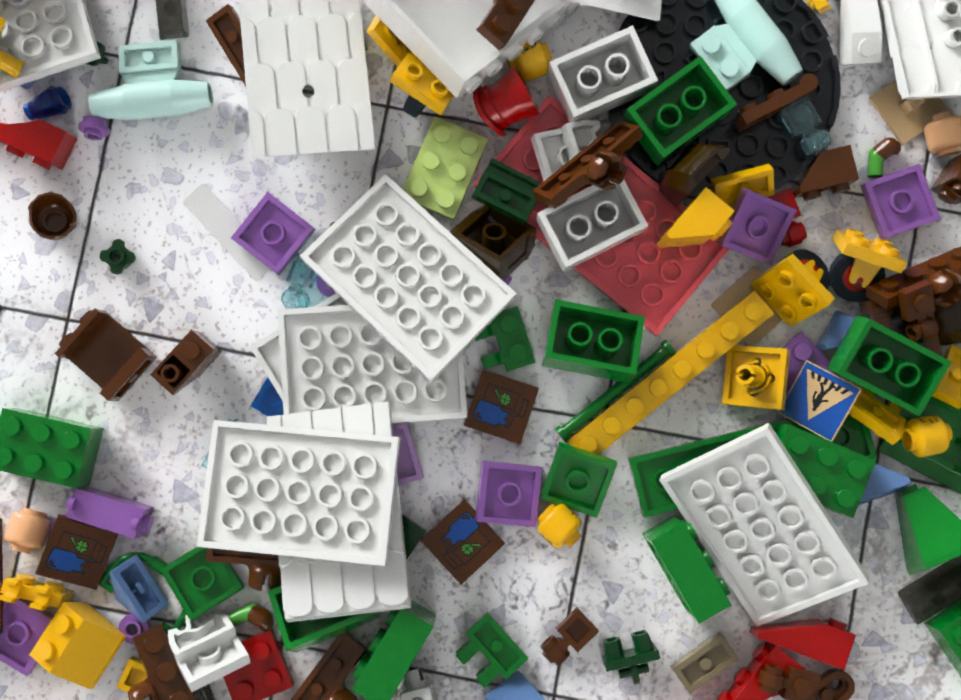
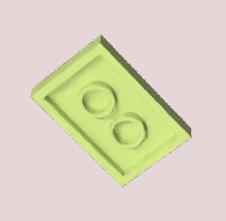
M434 116L403 190L424 209L455 221L489 139Z

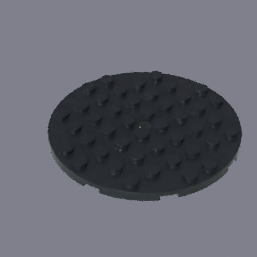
M662 0L659 21L627 15L618 32L634 26L658 79L654 87L655 89L697 59V56L690 49L691 42L714 25L727 23L714 0ZM757 0L787 38L803 68V72L792 82L783 86L756 62L750 75L728 91L737 103L736 107L728 116L685 147L692 144H716L729 147L731 151L687 198L694 199L705 187L712 191V178L765 164H770L774 169V190H776L801 173L823 148L830 129L835 123L839 108L841 92L840 71L837 56L833 55L832 48L827 39L829 35L820 19L803 0ZM811 73L817 77V88L805 99L741 132L738 131L734 121L740 116V109L754 101L758 105L767 101L766 96L779 88H783L784 91L792 88L804 74ZM645 95L607 111L610 126L622 120L627 108ZM639 141L624 153L634 165L659 184V174L666 171L683 154L684 148L658 167Z

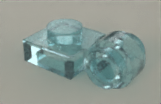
M808 96L781 109L779 115L792 138L803 135L804 138L800 140V145L807 156L811 154L816 156L828 149V146L831 145V137L825 129H814V127L822 123V120Z
M297 253L285 280L291 283V285L281 296V302L286 309L308 307L310 298L305 288L312 289L314 282L318 278V275L301 260V254Z

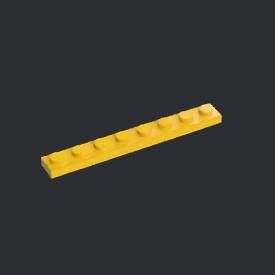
M755 290L752 291L574 434L567 443L599 455L774 314L773 311Z

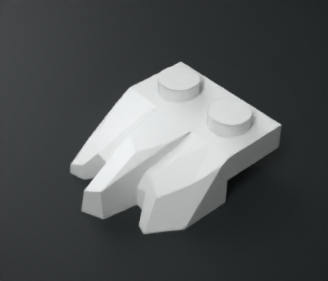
M580 120L566 123L561 128L536 133L530 138L544 181L598 138L595 132L600 129V121Z
M213 610L209 613L206 620L202 621L198 617L192 622L185 615L186 628L180 631L176 628L168 630L169 645L191 692L251 663L247 651L236 635L235 627L224 613Z

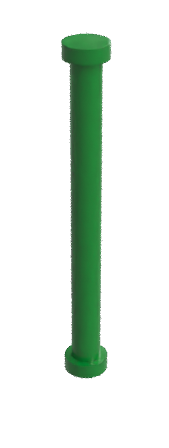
M667 340L661 342V347L638 365L637 374L630 383L621 381L615 383L562 427L557 426L555 428L557 434L566 443L572 433L665 358L673 356L676 351Z

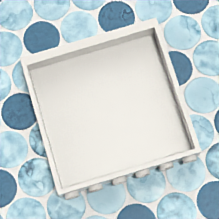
M362 0L456 98H459L466 91L469 94L475 91L482 83L484 77L487 75L493 77L502 68L506 60H515L523 51V46L526 43L532 46L542 37L546 29L552 31L562 21L564 15L568 14V16H571L581 6L579 3L565 0H535L506 46L499 51L476 30L492 7L493 0Z

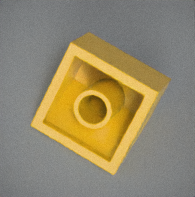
M705 187L692 200L656 245L659 248L702 245L709 239L714 242L733 223L729 218L735 210Z
M63 602L29 655L49 673L85 688L94 689L127 636L87 602Z

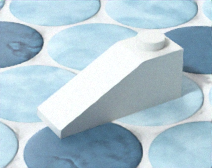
M841 0L839 65L881 63L882 26L878 0Z

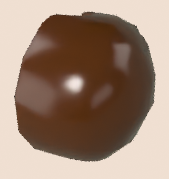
M53 192L39 194L28 206L30 226L42 238L53 241L63 239L76 227L77 215L75 208L61 194Z

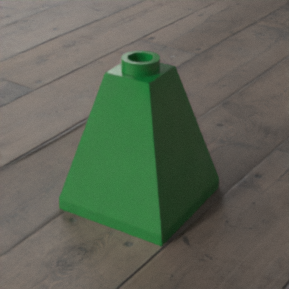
M916 484L898 491L901 497L896 499L908 574L912 575L961 556V520L926 487L918 489Z

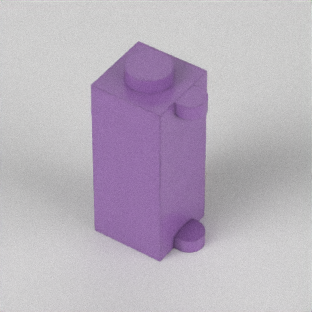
M86 486L74 489L72 497L66 503V509H68L66 518L136 539L150 531L154 522V516L151 515L154 507Z

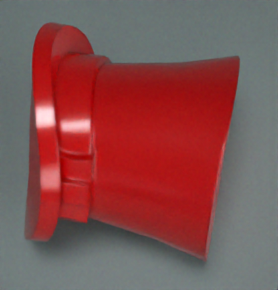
M514 66L491 86L488 84L481 86L480 84L473 91V100L479 116L487 126L502 137L507 135L502 130L510 127V124L540 115L532 93Z

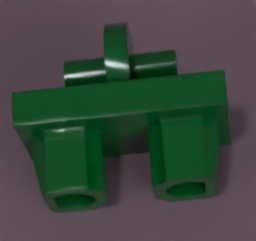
M646 630L631 633L634 648L623 650L619 637L604 639L605 655L601 657L606 671L619 669L620 679L631 676L634 685L640 684L639 674L650 672L646 662L660 659L659 650L652 643Z

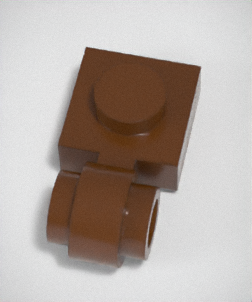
M923 280L898 290L901 319L909 322V325L905 328L907 337L913 342L918 343L934 338L939 330L938 324L934 318L926 317L927 314L935 312L932 283Z
M576 607L556 627V630L562 636L556 638L554 635H550L541 644L540 648L543 650L542 654L550 663H555L558 666L570 655L568 651L569 645L579 652L599 630Z
M765 663V667L760 669L758 682L760 683L759 689L778 695L779 690H781L780 696L786 700L816 699L821 675L817 672L787 665L785 675H783V668L769 663Z

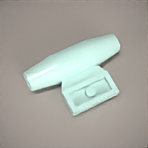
M714 0L727 24L714 25L690 43V49L697 58L701 56L727 91L748 77L756 62L783 86L792 82L803 72V68L787 38L757 0Z
M177 40L118 46L119 73L126 84L91 93L88 97L89 109L93 116L120 120L178 116L211 107L214 103L213 91L209 82L177 80L181 72L180 44Z

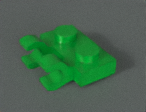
M518 306L503 310L475 338L476 342L495 336L500 352L481 357L484 370L504 364L506 372L536 363Z
M488 612L465 632L470 640L455 652L456 657L463 665L479 650L490 661L489 664L485 665L475 675L477 681L484 688L498 674H501L507 680L528 660V656Z

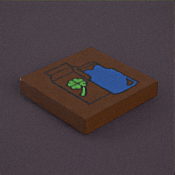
M482 369L464 426L521 444L539 388Z
M466 499L462 500L420 540L461 585L505 544L488 523L475 521L476 510Z
M58 514L35 574L97 590L118 534Z

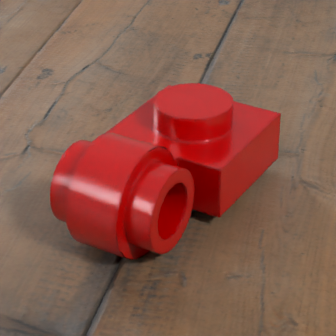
M791 188L768 197L796 209L797 211L793 219L801 216ZM791 222L781 243L782 246L793 247L801 244L807 238V232L802 222Z

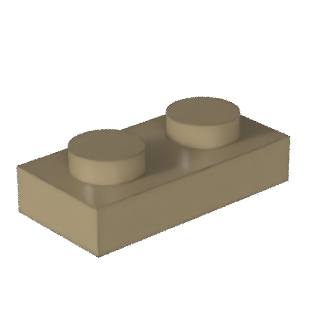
M718 632L670 667L688 693L691 694L740 659L724 636Z

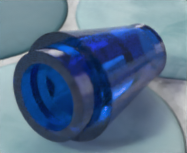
M50 86L28 103H25L23 110L25 115L33 121L66 114L67 110L72 107V103L63 87L58 86L55 88Z

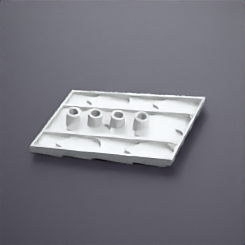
M239 0L252 158L374 150L375 139L360 0ZM306 86L314 89V95L310 98L303 95V89Z
M879 0L880 10L884 17L890 58H893L897 87L901 98L917 100L961 97V0Z
M388 401L267 417V425L393 436L391 411ZM396 476L387 566L278 555L283 610L287 622L412 608L398 476Z

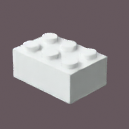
M630 26L550 61L547 75L569 123L591 119L646 95L654 89L658 82L634 26Z
M624 179L620 184H616V188L611 190H603L592 185L570 196L564 204L556 209L548 207L538 212L536 221L562 272L642 233L648 227Z

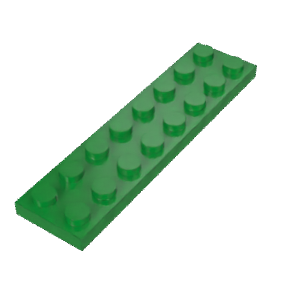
M848 415L833 443L874 460L877 459L870 429ZM788 418L770 422L775 432L779 424H790L817 435ZM765 424L628 458L642 516L648 517L678 509L659 481L662 474Z

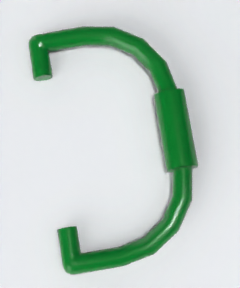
M130 552L119 556L108 567L101 577L99 585L108 592L113 593V586L108 582L110 579L109 572L135 554L138 555L140 560L149 563L148 566L162 576L163 574L160 569L168 564L157 556L152 557L143 552ZM184 609L172 627L165 622L162 623L166 634H168V630L175 628L179 630L186 621L185 615H187Z

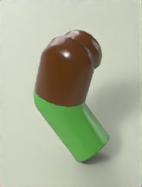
M884 138L870 149L867 177H883L884 161L892 155L899 154L901 151L899 141L895 138Z
M251 603L228 614L234 627L249 621L259 627L261 631H268L274 625L272 613L257 603Z

